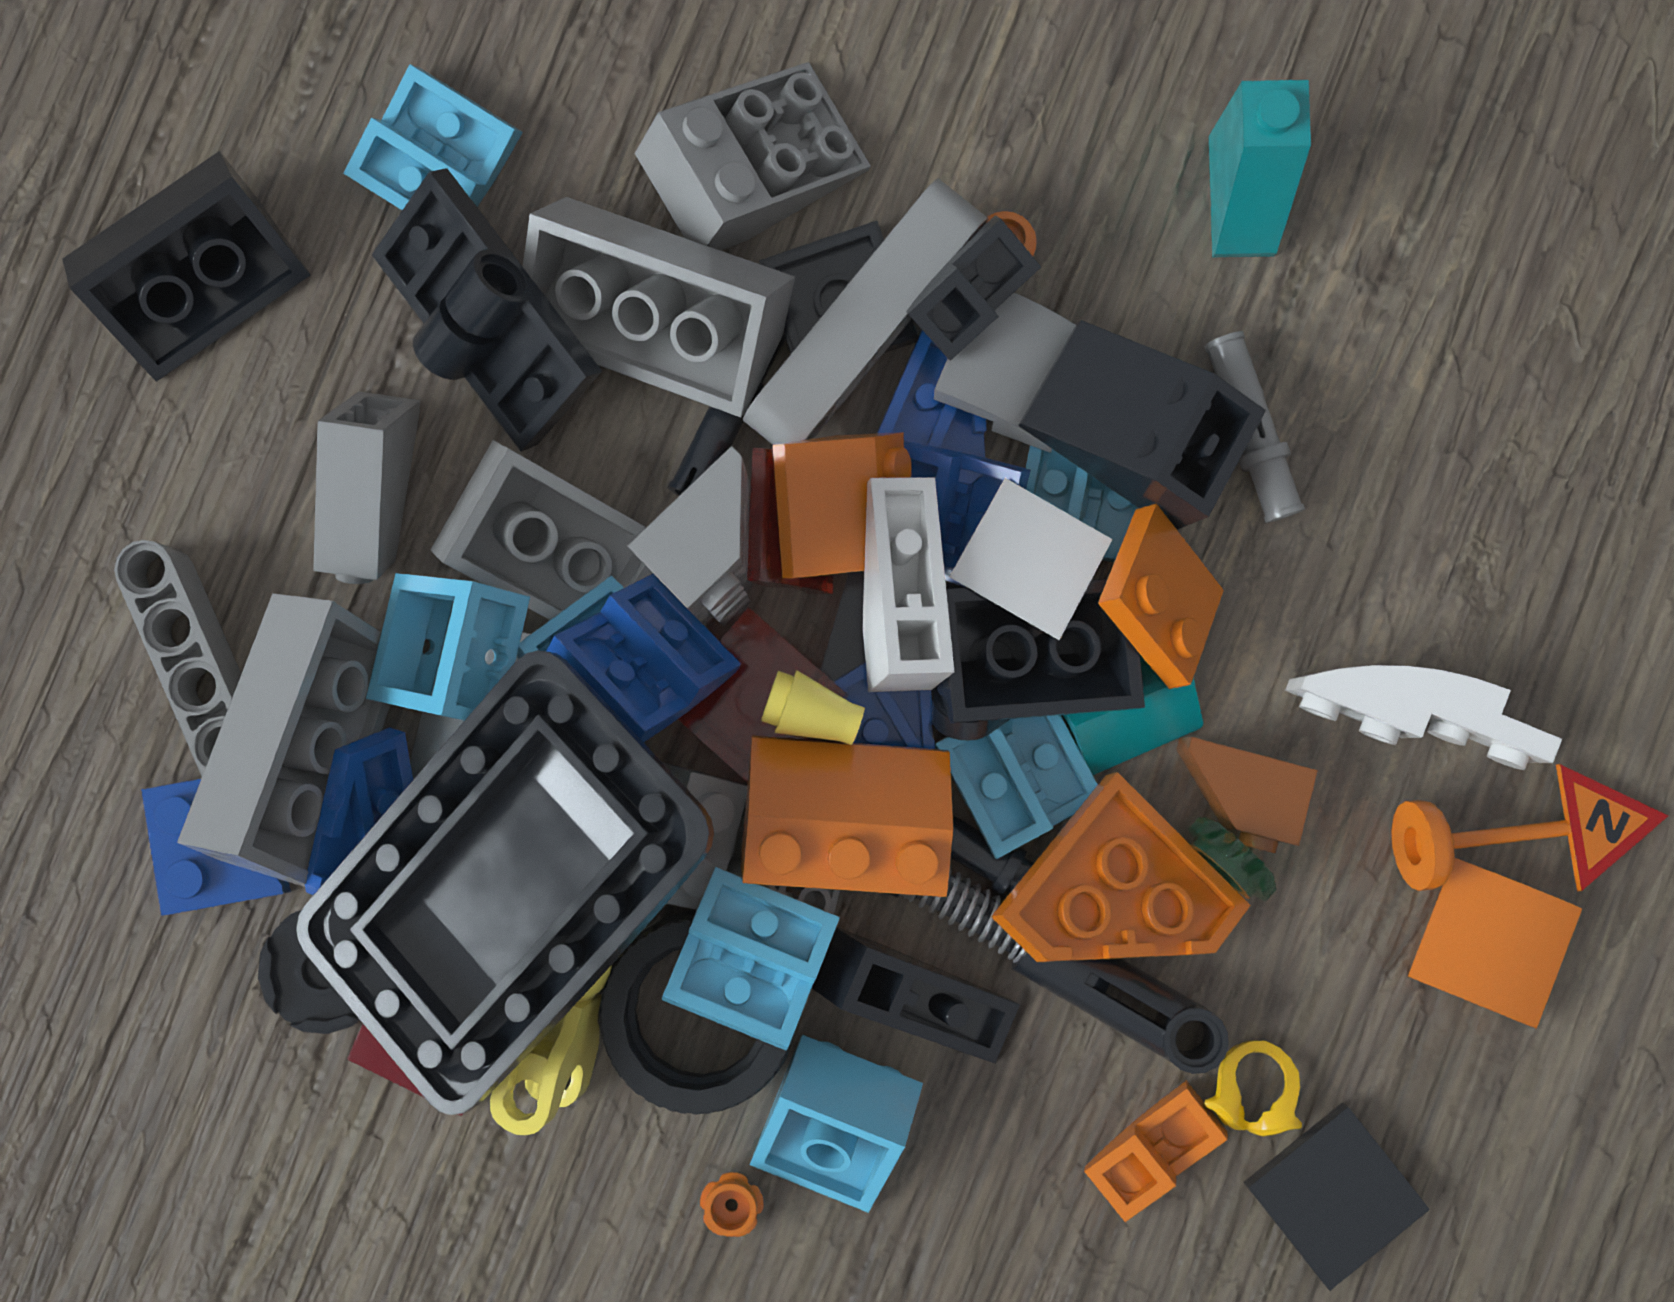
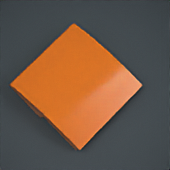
M1454 858L1452 873L1441 888L1408 977L1537 1029L1583 908Z

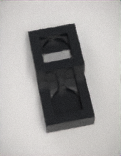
M994 216L948 261L918 295L906 312L951 361L999 317L995 310L1033 276L1041 266L1002 219Z

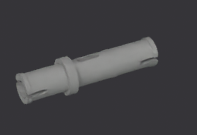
M1238 331L1208 342L1204 348L1206 353L1209 354L1215 374L1266 410L1239 463L1243 472H1250L1265 515V523H1270L1300 513L1305 510V507L1301 503L1286 460L1291 455L1288 443H1280L1263 389L1260 386L1244 340L1245 335L1243 331Z

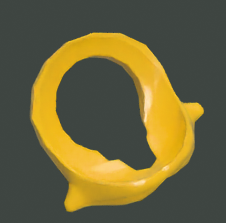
M1248 1040L1234 1045L1220 1063L1216 1094L1211 1098L1205 1099L1204 1106L1213 1110L1229 1128L1247 1130L1262 1137L1302 1128V1123L1295 1115L1300 1091L1299 1071L1291 1057L1280 1047L1270 1042ZM1250 1053H1264L1271 1056L1280 1065L1285 1080L1282 1095L1272 1103L1269 1111L1263 1112L1257 1122L1244 1120V1106L1241 1104L1242 1097L1236 1082L1238 1063L1245 1055Z

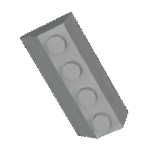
M569 197L560 199L529 215L523 268L597 365L738 417H742L746 413L782 338L795 276Z
M731 446L627 546L708 629L716 621L723 627L727 626L751 602L746 592L753 586L755 497L742 456Z
M272 593L177 843L222 862L305 887L308 864L334 750L381 731L391 705L366 699L380 641V631L334 601Z

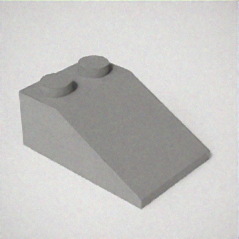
M492 440L430 549L441 562L482 584L529 596L528 608L549 620L610 576L625 588L653 574L627 547L646 528L645 526Z

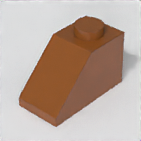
M1194 737L1179 738L1176 748L1178 754L1220 825L1224 828L1240 832L1237 844L1276 854L1279 842L1299 846L1318 770Z

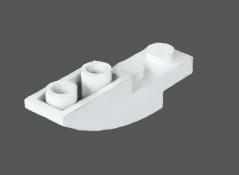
M1383 665L1342 668L1289 679L1285 691L1303 698L1299 706L1303 710L1334 721L1337 720L1339 713L1361 721L1362 724L1359 732L1381 742L1396 745L1399 737L1422 738L1429 722L1430 726L1427 731L1429 734L1463 746L1466 745L1467 739H1471L1490 747L1487 754L1488 758L1521 770L1526 769L1527 763H1553L1562 741L1559 737L1502 715L1511 690L1477 678L1443 670Z

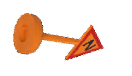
M1557 764L1556 770L1565 820L1452 833L1443 812L1435 804L1424 800H1409L1398 805L1393 816L1391 829L1392 849L1396 865L1406 883L1412 889L1426 891L1438 888L1447 882L1453 870L1454 849L1568 836L1576 889L1579 892L1583 891L1656 828L1668 815L1572 769Z

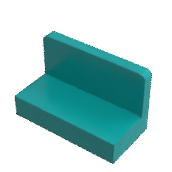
M1139 653L1145 708L1063 715L1075 736L1078 749L1092 775L1202 728L1204 723L1194 677L1191 685L1169 689Z

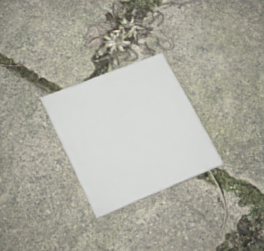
M1005 478L953 569L950 578L1060 640L1113 539Z

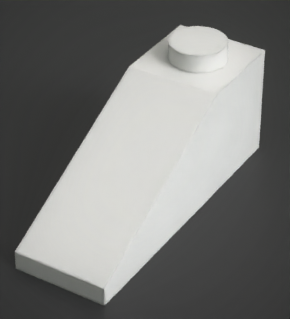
M870 478L867 482L863 639L868 692L932 690L954 673L935 478Z

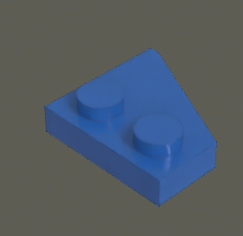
M921 330L877 433L903 432L904 441L949 449L985 458L984 433L987 431L986 419L934 400V390L947 357Z

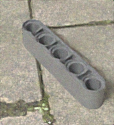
M939 178L932 182L757 395L747 409L743 421L773 445L814 439L911 321L912 318L906 311L948 261L988 222V217Z
M135 541L123 548L116 558L114 568L116 581L199 772L203 776L241 677V672L195 566L188 555L179 549L154 541ZM161 557L165 566L164 576L160 583L151 587L147 581V569L153 560ZM185 614L190 622V633L186 641L177 646L172 639V625L179 616ZM209 671L215 678L216 690L212 699L204 704L197 696L196 686L200 677Z

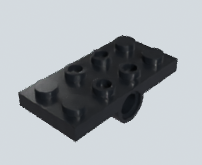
M448 168L430 171L376 247L372 256L424 323L413 338V349L422 365L433 374L444 379L458 380L465 378L522 452L537 446L602 370Z

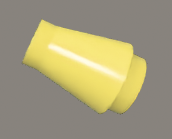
M798 670L795 671L794 676L778 671L761 721L776 726L774 733L834 740L852 745L858 733L865 707L849 702Z

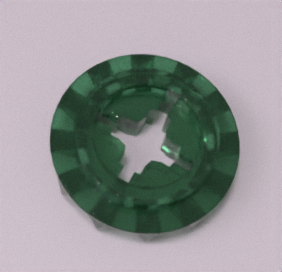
M1199 817L1188 828L1189 833L1195 839L1191 846L1242 896L1250 899L1255 895L1259 899L1267 901L1277 890L1274 875L1264 866V862L1219 822Z

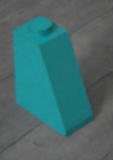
M1309 80L1241 81L1208 136L1212 258L1274 257L1277 254L1311 147Z

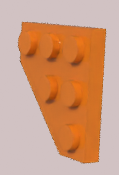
M1118 772L1105 775L991 917L1036 962L1216 953L1251 905Z

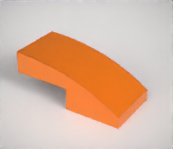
M1186 1080L1116 1136L1085 1166L1084 1172L1124 1222H1126L1176 1187L1177 1175L1227 1141V1130L1213 1112L1204 1106V1101Z

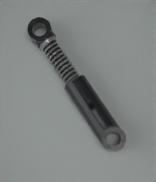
M951 868L949 869L947 897L888 893L895 898L899 895L904 896V899L908 898L909 902L916 898L920 900L919 908L923 907L924 904L930 906L929 914L937 910L940 912L938 915L939 919H942L944 916L950 918L948 921L949 925H952L954 921L959 923V931L963 930L964 927L968 928L969 937L976 933L980 935L978 938L979 942H983L984 939L989 941V948L997 945L999 947V954L1004 951L1009 952L1008 959H1013L1012 970L1165 1058L1182 1071L1191 1074L1206 1073L1216 1068L1226 1056L1229 1047L1228 1032L1221 1019L1200 1003L1193 1001L1121 958L1036 962L991 917L1001 905L1000 895L991 898L990 889L981 892L980 883L971 886L970 878L962 881L960 872L952 875ZM1113 984L1159 1011L1156 1014L1155 1020L1153 1021L1105 993L1109 985ZM1188 1021H1201L1204 1029L1202 1042L1192 1050H1178L1176 1046L1178 1029Z

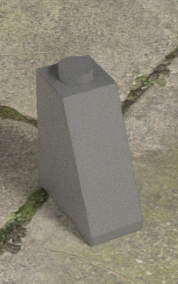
M357 392L318 420L313 571L335 574V578L344 583L365 584L378 580L396 561L420 413V400Z

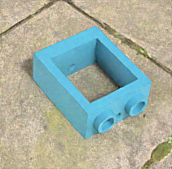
M395 573L366 699L465 721L515 663L530 597L474 581ZM425 639L430 642V649L424 654L422 651ZM488 650H492L495 655L494 660L488 665L485 661V655Z

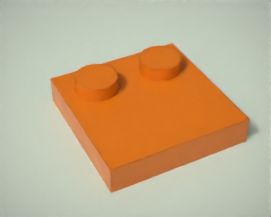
M1157 504L1135 510L1098 604L1165 685L1172 689L1191 685L1224 590Z

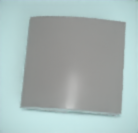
M1013 293L995 310L999 316L951 361L947 358L934 390V400L993 421L991 431L1051 453L1052 449L1019 427L1018 424L1076 325L1046 307Z

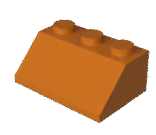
M751 735L741 854L743 883L947 897L953 837L950 752L948 750L862 743L849 745L835 741Z

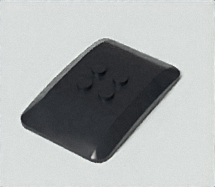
M540 650L529 652L511 666L305 904L298 916L296 928L298 942L308 958L425 1099L439 1112L449 1115L465 1113L479 1105L541 1042L689 878L712 847L714 837L712 819L704 806L567 660L557 653Z

